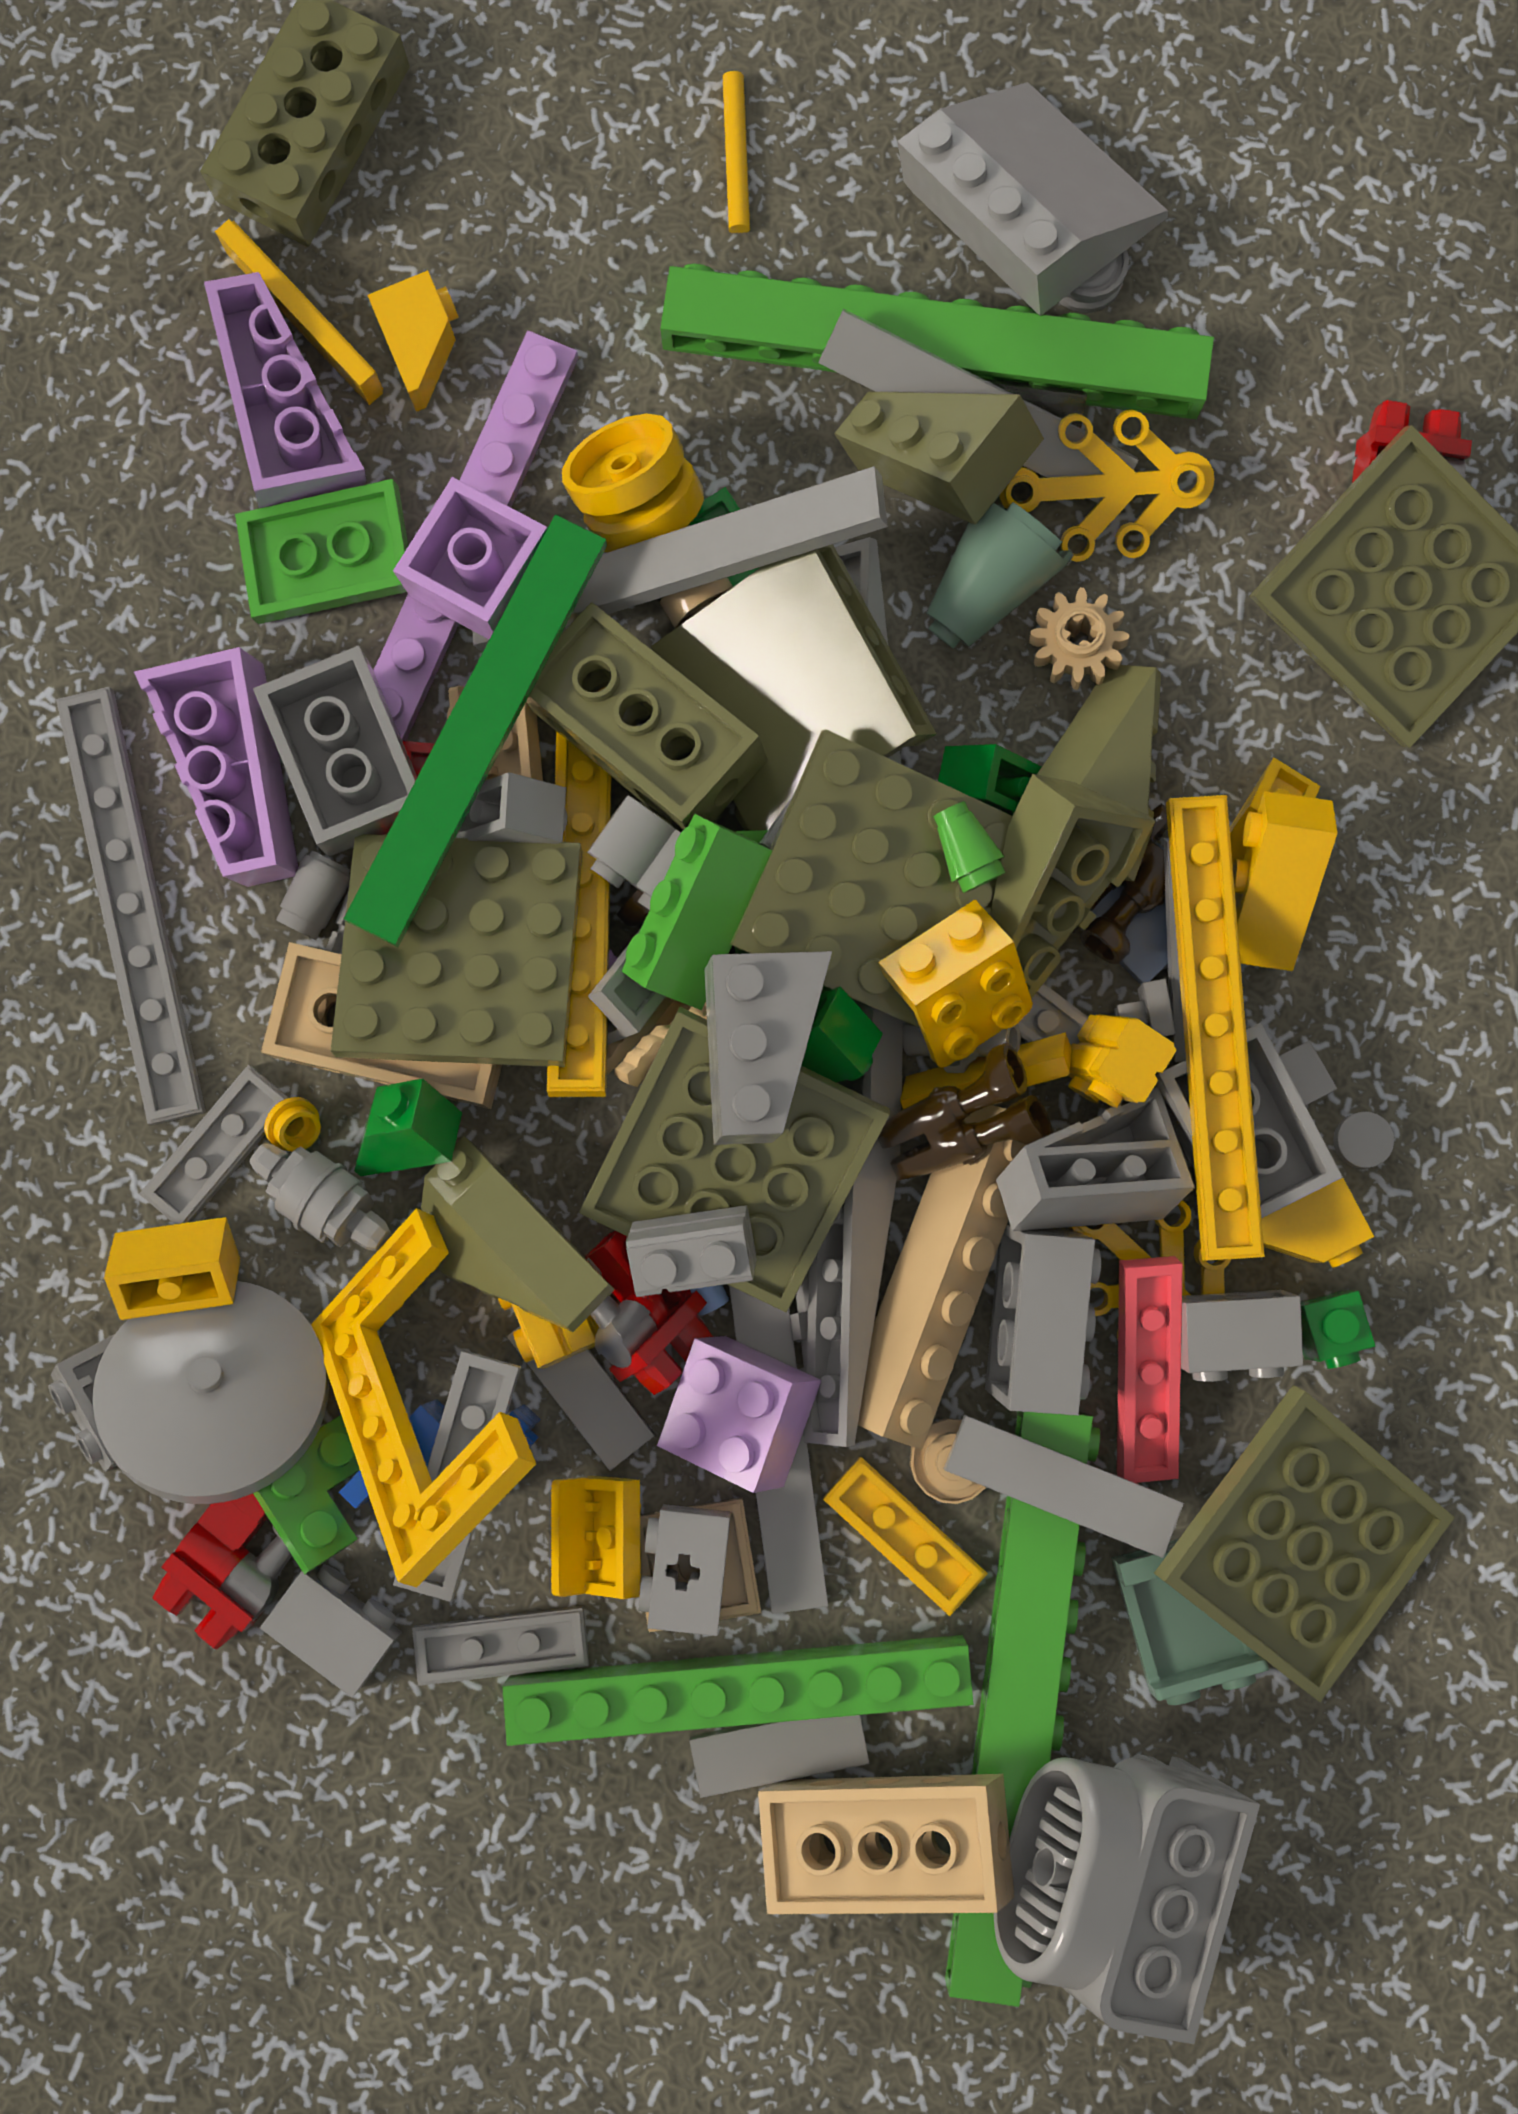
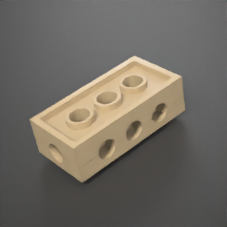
M289 942L261 1053L275 1059L386 1085L423 1078L446 1099L488 1109L492 1108L502 1065L335 1057L331 1052L333 1027H329L327 1023V1013L330 1007L336 1003L341 954Z
M1003 1774L791 1779L774 1783L758 1791L767 1914L998 1913L1015 1897ZM935 1831L941 1833L948 1840L951 1849L950 1854L943 1852L938 1847L935 1840ZM879 1833L883 1834L890 1841L892 1855L882 1848L879 1841ZM824 1835L833 1842L835 1855L827 1849L824 1843Z

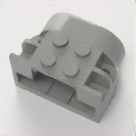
M1140 1754L1117 1763L1114 1767L1070 1757H1061L1046 1763L1033 1776L1023 1794L1009 1840L1015 1897L998 1913H994L996 1941L1005 1964L1016 1976L1023 1980L1062 1987L1107 2026L1117 2031L1194 2044L1260 1804L1187 1761L1173 1756L1169 1765L1154 1757Z

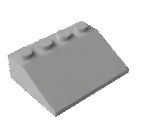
M1028 82L940 108L897 141L903 181L907 187L1040 316L1168 218V210Z

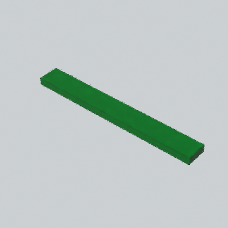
M554 515L343 919L347 923L399 947L607 547L605 538L560 516Z

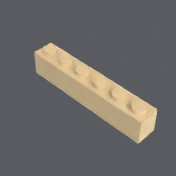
M991 1105L971 1113L964 1121L966 1123H978L1006 1109ZM1016 1140L987 1145L986 1153L976 1160L973 1165H963L961 1163L931 1173L874 1322L858 1426L882 1437L922 1450L1009 1220L996 1179L1022 1148L1026 1146L1025 1144Z

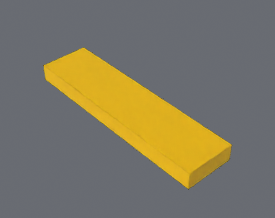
M228 219L215 230L227 255L245 274L260 273L278 309L368 405L383 394V387L376 371L234 220Z

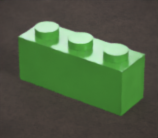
M694 813L689 826L680 833L676 841L675 856L664 880L658 883L652 893L650 910L642 928L632 938L627 947L626 962L621 972L648 990L702 1010L706 1002L704 969L712 955L729 953L732 947L730 943L772 850Z

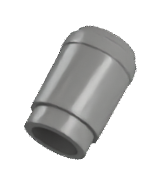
M313 850L308 855L306 854L301 860L280 905L282 909L276 920L317 940L322 928L325 929L344 894L349 889L350 869Z

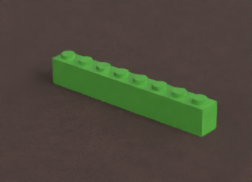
M963 1635L509 1675L502 1686L507 1746L974 1705L969 1650Z

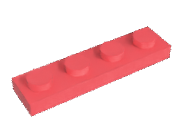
M1175 1256L1119 1260L1117 1475L1134 1483L1179 1479L1183 1263Z

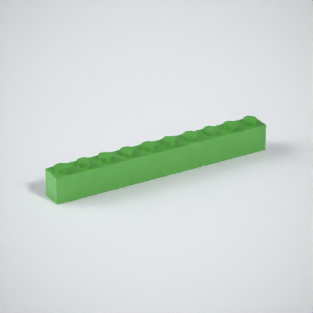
M687 264L683 268L669 267L660 328L663 350L835 372L818 362L844 308L1012 394H1020L1021 397L1120 410H1136L1143 413L1196 420L1207 397L1214 337L1199 335L1192 328L1175 327L1168 331L1145 328L1142 323L1133 320H1120L1112 324L1091 321L1088 316L1079 313H1066L1060 317L1051 315L1040 316L1032 308L1025 306H1012L1006 310L983 307L980 302L972 299H957L952 303L930 300L926 295L918 292H903L897 296L876 293L872 288L864 285H849L845 288L822 286L821 283L810 278H795L790 282L768 279L766 275L756 271H741L737 275L715 272L712 268L702 264Z
M1017 1412L1015 1435L1084 1463H1087V1461L1095 1462L1098 1456L1100 1429L1092 1427L1093 1416L1079 1412V1416ZM1007 1496L971 1775L1003 1774L1010 1840L1018 1808L1029 1782L1042 1766L1050 1762L1051 1750L1060 1751L1062 1746L1064 1717L1056 1715L1058 1693H1067L1070 1684L1071 1658L1063 1657L1066 1634L1074 1635L1077 1627L1078 1600L1070 1599L1073 1576L1081 1577L1083 1574L1086 1545L1085 1542L1078 1541L1079 1524ZM953 1913L945 1975L949 1997L1019 2007L1022 1987L1031 1988L1032 1982L1019 1978L1005 1964L996 1941L994 1913Z

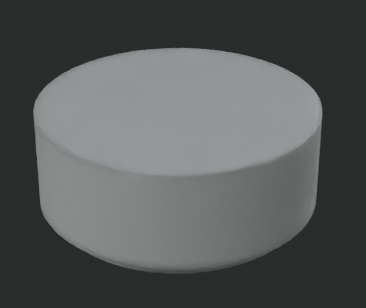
M1358 1112L1345 1117L1338 1124L1334 1132L1333 1144L1337 1155L1347 1165L1361 1169L1380 1165L1390 1156L1394 1146V1135L1389 1123L1380 1115L1372 1112Z

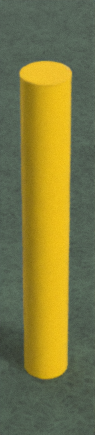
M729 71L723 74L728 224L730 233H747L750 231L744 75L739 71Z

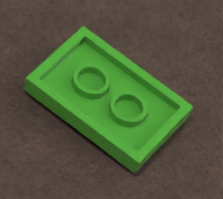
M393 479L235 514L251 618L258 624L407 592L393 572L408 548L399 486Z

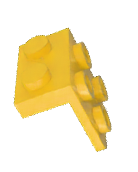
M976 899L878 962L884 977L914 1011L931 1058L941 1068L949 1066L956 1060L968 1057L974 1052L976 1047L998 1034L1001 1030L1018 1024L1030 1012L1033 1006L1014 941Z

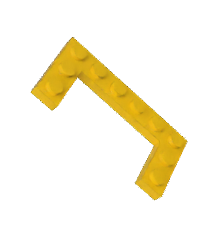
M417 1208L311 1324L319 1339L324 1355V1365L397 1581L416 1588L536 1465L518 1418L499 1412L433 1482L431 1480L377 1333L384 1323L402 1307L407 1298L430 1273L438 1268L442 1260L449 1254L434 1216Z

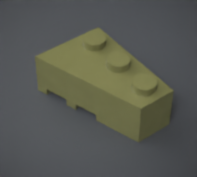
M867 392L834 433L858 471L875 466L882 475L883 485L975 525L1044 440L1020 394Z

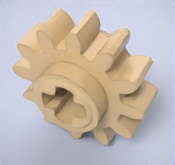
M1081 587L1078 589L1073 603H1068L1067 598L1058 592L1054 597V612L1046 608H1039L1036 622L1042 628L1031 630L1029 638L1031 645L1042 647L1035 655L1034 665L1041 667L1051 663L1053 668L1050 682L1052 683L1059 681L1064 673L1071 675V685L1074 690L1079 689L1083 676L1089 674L1091 680L1097 685L1102 684L1105 677L1103 665L1110 669L1118 670L1123 657L1117 650L1125 648L1129 641L1128 633L1114 631L1121 625L1124 612L1114 611L1107 615L1104 611L1108 596L1103 594L1096 599L1094 604L1087 603L1086 590ZM1080 632L1088 635V640H1082L1079 645L1069 641L1070 637L1075 638Z

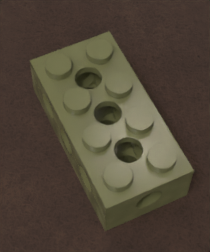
M297 0L200 170L215 201L309 247L410 68L401 35L333 0Z
M593 602L561 634L526 701L535 714L679 832H682L689 826L694 813L713 822L768 761L760 737ZM649 719L643 725L636 726L639 722ZM692 752L687 758L676 761L680 755Z

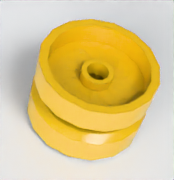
M646 413L627 416L603 426L586 437L570 453L562 468V483L573 503L584 513V523L588 530L606 539L607 547L604 551L606 553L687 527L697 516L704 502L703 486L692 464L684 458L683 446L672 424L660 415Z

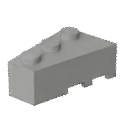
M832 951L718 954L711 956L704 972L714 1145L773 1143L783 1134Z
M1159 1087L1152 1089L1145 1102H1130L1123 1106L1119 1105L1118 1108L1111 1107L1106 1109L1099 1117L1083 1124L1077 1122L1024 1146L996 1179L1012 1231L1162 1220L1195 1188Z

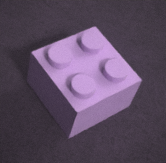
M452 477L393 572L411 598L490 639L548 528Z
M726 1336L694 1338L657 1446L752 1493L784 1487L821 1379Z

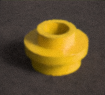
M290 1097L276 1104L267 1115L264 1125L265 1135L271 1144L281 1150L291 1152L300 1146L304 1149L309 1148L317 1140L321 1129L317 1109L311 1102L301 1097Z

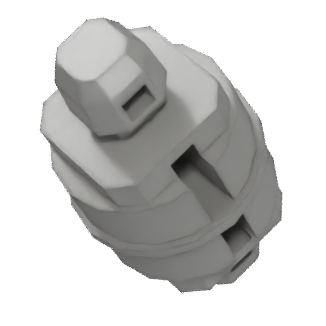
M263 1143L251 1156L249 1162L252 1168L269 1183L265 1192L275 1203V1209L293 1222L294 1228L298 1231H306L322 1243L331 1241L340 1248L351 1238L353 1242L370 1251H378L390 1238L391 1231L386 1222L371 1210L374 1201L369 1193L365 1191V1185L361 1180L347 1172V1167L343 1164L334 1163L317 1151L310 1153L301 1146L289 1156L287 1152L273 1144Z

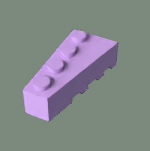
M255 272L204 282L258 507L264 508L366 485L365 469L356 452H353L341 424L333 409H330L308 362L301 355L293 340L292 333L260 273Z
M237 647L135 671L141 689L147 693L155 713L152 715L158 729L166 737L177 763L174 765L181 782L187 786L197 808L195 810L196 816L222 876L246 887L294 877L298 869L279 752L253 688L267 683L263 663L242 648Z

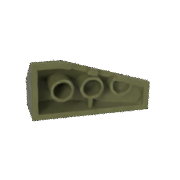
M1120 665L1118 670L1107 668L1103 683L1100 685L1096 684L1037 775L1075 782L1154 819V812L1149 808L1150 783L1156 781V764L1151 760L1152 737L1158 732L1161 672L1156 667ZM1153 827L1134 863L1131 872L1124 880L1134 882L1142 858L1144 856L1146 847L1148 845L1150 836L1152 834Z
M1032 774L1008 826L1003 849L1005 857L1001 859L1006 873L997 878L990 916L1014 941L1031 999L1060 963V953L1058 950L1077 926L1086 930L1096 917L1090 909L1108 885L1113 883L1116 887H1119L1131 872L1155 823V820L1150 816L1075 782Z
M466 1136L455 1145L451 1162L436 1164L425 1176L421 1210L434 1216L449 1254L438 1266L439 1270L448 1278L461 1284L464 1282L478 1288L484 1294L495 1299L501 1298L519 1306L525 1312L571 1332H574L615 1290L509 1175Z

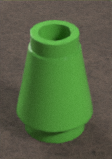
M965 801L957 803L933 816L938 826L937 830L951 882L958 881L963 893L982 886L1006 873L1000 861L1005 856L972 811H969Z

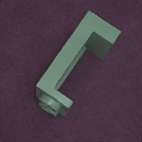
M1179 1539L1169 1542L1164 1558L1141 1549L1111 1557L1149 1692L1157 1701L1166 1700L1168 1705H1181L1195 1701L1201 1697V1689L1222 1684L1224 1690L1249 1686L1256 1682L1255 1674L1269 1670L1265 1659L1154 1574Z

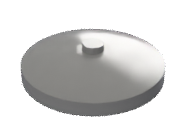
M237 1281L233 1304L128 1319L111 1339L98 1365L93 1387L94 1420L99 1436L108 1453L122 1472L138 1486L159 1497L189 1504L222 1503L242 1498L270 1485L290 1470L304 1455L317 1435L325 1416L329 1394V1376L324 1365V1355L319 1339L305 1316L293 1304L273 1291L251 1283Z

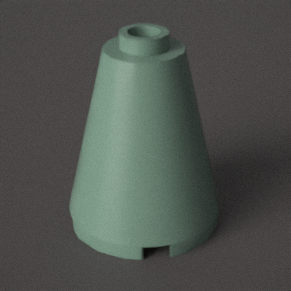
M1012 502L1007 510L1000 504L996 505L993 503L976 525L968 522L926 612L934 620L928 630L952 649L959 642L970 647L1062 571L1073 558V553L1070 550L1058 551L1057 553L1056 550L1062 541L1014 502Z

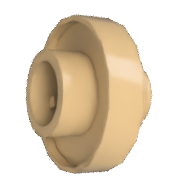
M945 1418L932 1422L922 1450L911 1447L909 1464L915 1482L926 1495L942 1503L959 1504L972 1500L986 1488L943 1469L962 1419Z

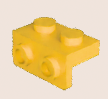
M588 1476L556 1479L552 1482L551 1592L554 1596L566 1597L590 1594L618 1599L640 1597V1480Z

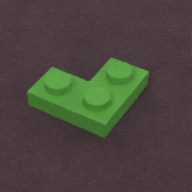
M342 1415L320 1427L312 1444L290 1470L270 1485L253 1493L304 1575L357 1540L356 1535L328 1493L360 1470Z

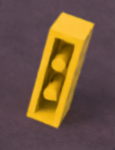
M1263 791L1258 812L1248 813L1243 831V846L1247 847L1244 860L1235 859L1233 863L1241 964L1287 971L1294 970L1338 834L1333 801Z

